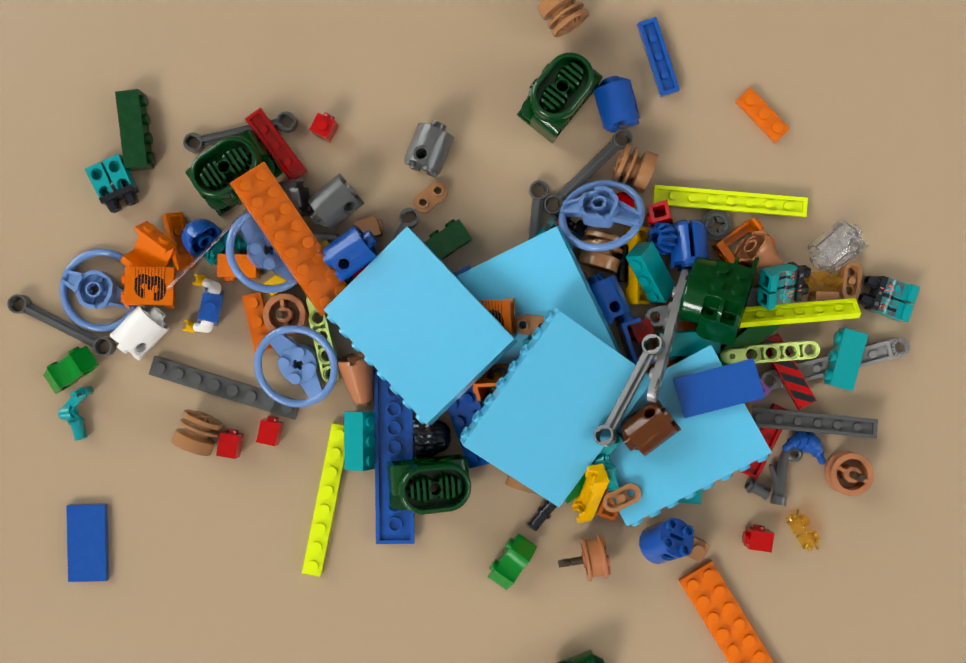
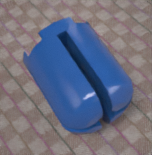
M691 219L690 223L687 220H680L672 224L673 228L677 229L675 235L678 238L675 241L677 245L673 246V252H669L671 270L674 267H677L678 271H681L682 268L691 269L697 257L709 259L707 230L703 222Z

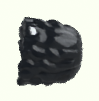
M417 418L413 419L416 458L432 457L439 452L445 451L450 446L451 430L446 423L436 420L432 425L420 423Z

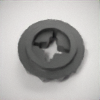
M711 210L701 219V222L706 226L707 237L710 240L723 239L731 230V219L722 210ZM713 220H716V223H723L717 227V231L714 227H709L714 222Z

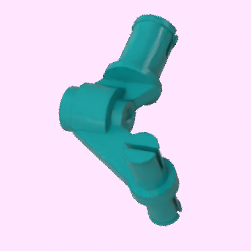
M229 230L219 239L212 250H208L205 253L206 261L212 266L213 264L214 266L217 265V255L222 254L226 248ZM236 235L234 249L240 253L247 251L248 245L246 241Z
M91 386L86 388L80 387L76 391L71 392L70 396L72 397L58 410L59 418L66 420L68 425H71L75 441L88 437L83 425L84 418L78 415L79 411L76 406L89 394L93 393L94 390H91L93 389Z
M617 433L616 442L612 446H604L592 462V465H604L610 480L608 484L609 491L621 487L616 474L617 467L610 463L609 454L617 446L621 445L622 433Z

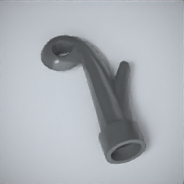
M799 449L783 450L780 454L776 471L773 465L769 464L773 483L771 504L786 506L788 460L798 462L802 459L803 452ZM792 451L796 452L795 457H792L790 455Z

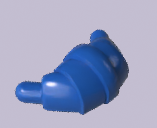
M796 431L782 446L784 451L796 448L813 455L814 458L816 457L819 464L824 465L826 463L822 441L813 432Z

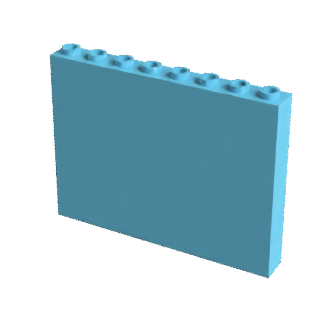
M560 225L456 276L478 300L514 298L515 319L521 314L545 316L548 311L553 310L555 307L623 355ZM522 321L520 323L521 327L526 328V323ZM516 331L515 339L518 342L495 365L511 364L512 361H516L520 356L523 341L527 337H532V335H523Z
M406 227L324 309L328 314L326 316L328 320L340 327L339 332L345 338H350L353 342L351 344L352 347L365 355L364 360L370 366L374 365L378 370L376 372L382 380H387L391 384L389 388L396 395L399 394L404 399L402 401L408 409L415 411L417 420L427 425H432L518 342L409 227Z
M554 307L553 310L548 311L545 315V321L541 327H537L534 330L531 341L522 347L518 359L512 361L509 365L508 373L505 377H501L498 380L495 391L486 397L485 405L473 415L472 423L469 427L463 429L460 434V441L464 447L557 507H560L584 475L587 467L592 464L604 446L599 445L594 440V431L598 426L606 423L636 364ZM647 372L617 428L649 386L651 379H649ZM604 429L601 432V441L611 438L609 429Z
M712 345L668 367L665 370L661 389L657 392L659 394L658 400L682 430L647 456H644L639 450L630 451L623 441L621 445L617 446L609 454L610 463L617 467L616 474L620 486L627 483H635L641 489L640 500L619 511L626 526L632 524L634 527L643 522L642 518L648 515L652 518L661 513L660 509L666 506L668 509L679 504L678 500L684 497L686 500L696 495L695 491L701 488L707 490L714 486L713 482L719 479L725 481L733 476L731 473L737 470L743 472L751 467L750 464L756 460L758 463L765 461L769 458L768 454L772 453L744 403L684 418L673 379L723 366ZM649 386L623 421L650 402L647 401ZM620 425L616 432L623 434V428ZM632 489L628 490V496L633 497L635 491ZM612 498V500L614 501V503H615V505H616V504H617V500H616L615 498Z

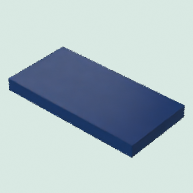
M754 358L673 379L684 418L765 398Z
M107 504L67 505L68 582L109 580Z

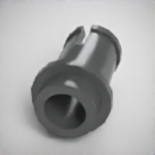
M748 479L745 483L744 488L748 493L752 492L764 500L771 494V489L759 484L756 479Z

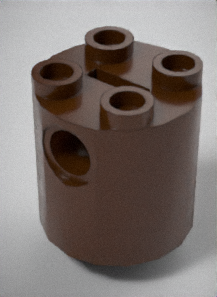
M658 399L656 403H647L620 424L623 428V438L621 439L630 451L639 450L644 456H647L682 430Z

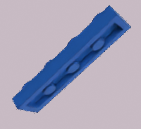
M654 17L639 22L637 27L660 98L679 92L680 88L657 18Z

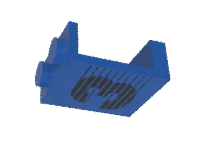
M634 315L621 318V322L616 325L627 359L637 364L641 356L636 357L627 326L640 322L641 318H635Z

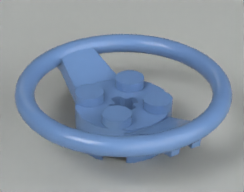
M612 180L594 181L577 188L564 200L559 212V225L566 239L572 245L587 251H608L626 244L639 232L645 218V206L638 192L627 184ZM611 188L627 193L634 200L637 210L619 201L618 196ZM566 217H582L583 223L592 227L610 228L616 222L632 228L625 235L614 241L593 244L576 238L567 226Z
M249 211L241 215L232 225L226 240V256L234 275L247 287L264 293L282 292L295 286L298 282ZM239 230L248 245L247 258L250 263L257 269L273 271L286 280V282L277 285H264L251 280L241 271L234 255V242ZM263 247H270L271 254L265 255Z
M92 249L75 257L64 270L59 290L61 303L67 315L79 326L95 332L113 331L138 305H131V309H128L129 311L121 319L113 323L94 324L82 319L74 311L69 301L68 288L76 293L78 302L84 307L102 309L113 306L127 309L124 303H121V292H124V289L119 287L118 281L107 272L90 270L86 273L74 271L79 264L92 257L107 256L121 261L122 256H124L122 253L111 249ZM94 287H98V288H99L98 293H96V291L94 290Z
M287 325L271 331L262 339L255 353L254 371L259 385L270 398L289 407L301 408L317 404L329 395L337 381L338 360L331 344L319 332L301 325ZM286 333H301L310 336L325 349L330 360L331 371L329 380L324 388L318 373L319 362L316 350L311 345L307 346L295 342ZM269 343L280 356L277 363L282 375L292 384L299 383L309 397L308 399L294 400L286 398L274 391L267 383L262 370V357ZM302 361L303 364L299 366L296 362Z

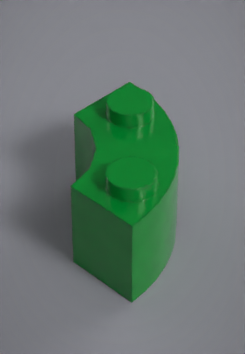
M87 346L73 348L63 360L53 362L46 367L47 370L43 376L55 394L77 383V379L89 375L99 366Z
M520 534L514 539L509 538L504 546L506 549L498 560L495 559L489 567L491 572L488 578L505 590L515 583L519 574L530 562L537 549L536 545Z

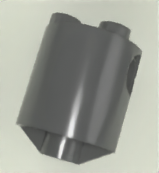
M432 120L430 125L418 123L405 155L404 163L415 171L420 172V169L427 172V175L437 178L442 170L454 137L445 131L446 126L440 122Z
M340 173L307 199L311 206L309 216L318 226H327L331 230L365 204L358 194L354 196L356 192L350 184L345 186L347 181Z

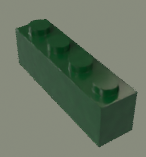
M139 89L116 91L115 96L124 168L131 172L154 169L155 154L151 148L153 137L149 132L151 119L146 107L149 104L148 98Z
M452 219L445 224V229L440 232L439 230L434 231L429 235L430 239L424 242L441 261L472 241V237L459 219L457 221Z

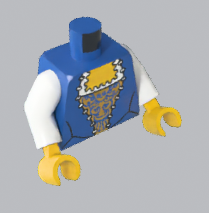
M194 274L196 282H192V284L205 287L199 309L198 322L184 320L187 325L182 330L191 333H208L212 331L213 326L218 324L225 291L221 290L220 283L208 279L205 275Z

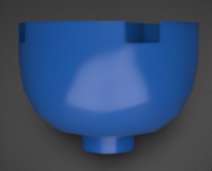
M203 218L195 219L189 222L183 229L181 235L182 244L193 257H196L222 231L210 220Z

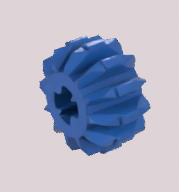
M656 222L655 225L650 226L646 241H653L659 255H668L669 252H673V246L677 245L675 242L678 238L675 235L677 229L673 228V225L670 223Z

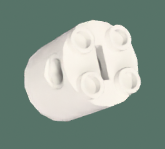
M138 305L110 334V337L119 343L117 345L119 350L125 354L130 352L134 358L140 361L170 328L163 320L166 315L156 306Z

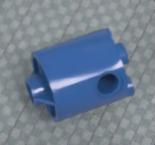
M619 76L603 79L593 91L603 130L613 133L624 125H628V127L638 125L641 117L638 112L631 80Z
M354 225L323 248L322 253L324 257L322 258L327 266H333L338 279L344 281L378 256L374 247L378 242L369 230L363 233L358 226Z
M602 272L587 278L608 325L614 323L615 320L632 314L631 307L616 274L604 279Z
M670 518L646 527L639 538L641 552L648 561L654 564H662L688 556L694 545V529L678 518Z

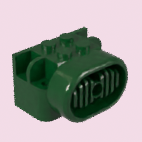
M572 52L560 54L550 64L548 63L545 66L542 74L530 85L527 99L524 101L517 116L549 142L553 143L593 94V91L599 86L603 76L593 69L590 62L582 55ZM564 85L567 90L559 91L557 86Z
M246 130L237 136H229L218 141L199 154L191 167L185 172L200 196L205 199L212 209L216 210L219 216L236 205L243 204L229 184L230 182L262 162L266 163L275 178L283 174L258 136L251 130ZM230 165L229 170L227 172H223L225 171L224 168Z
M697 257L684 287L678 311L679 318L697 323L696 333L701 338L734 346L752 289L759 261L758 257H755L752 268L739 265L740 257L735 258L734 264L721 260L716 261Z
M464 454L387 461L390 508L409 510L419 515L451 512L462 507L470 496L468 457ZM438 483V489L435 492H430L431 485Z

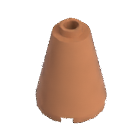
M761 230L750 233L752 236L748 239L746 237L742 239L734 252L736 257H740L739 263L750 268L753 266L755 257H758L759 261L756 269L758 274H760V268L784 264L768 234Z
M360 352V355H354V353L344 355L337 360L338 369L354 404L367 406L373 400L374 365L370 366L364 360L365 355Z

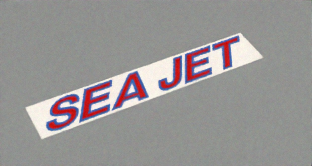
M247 208L167 288L170 289L232 227L234 222L248 211Z

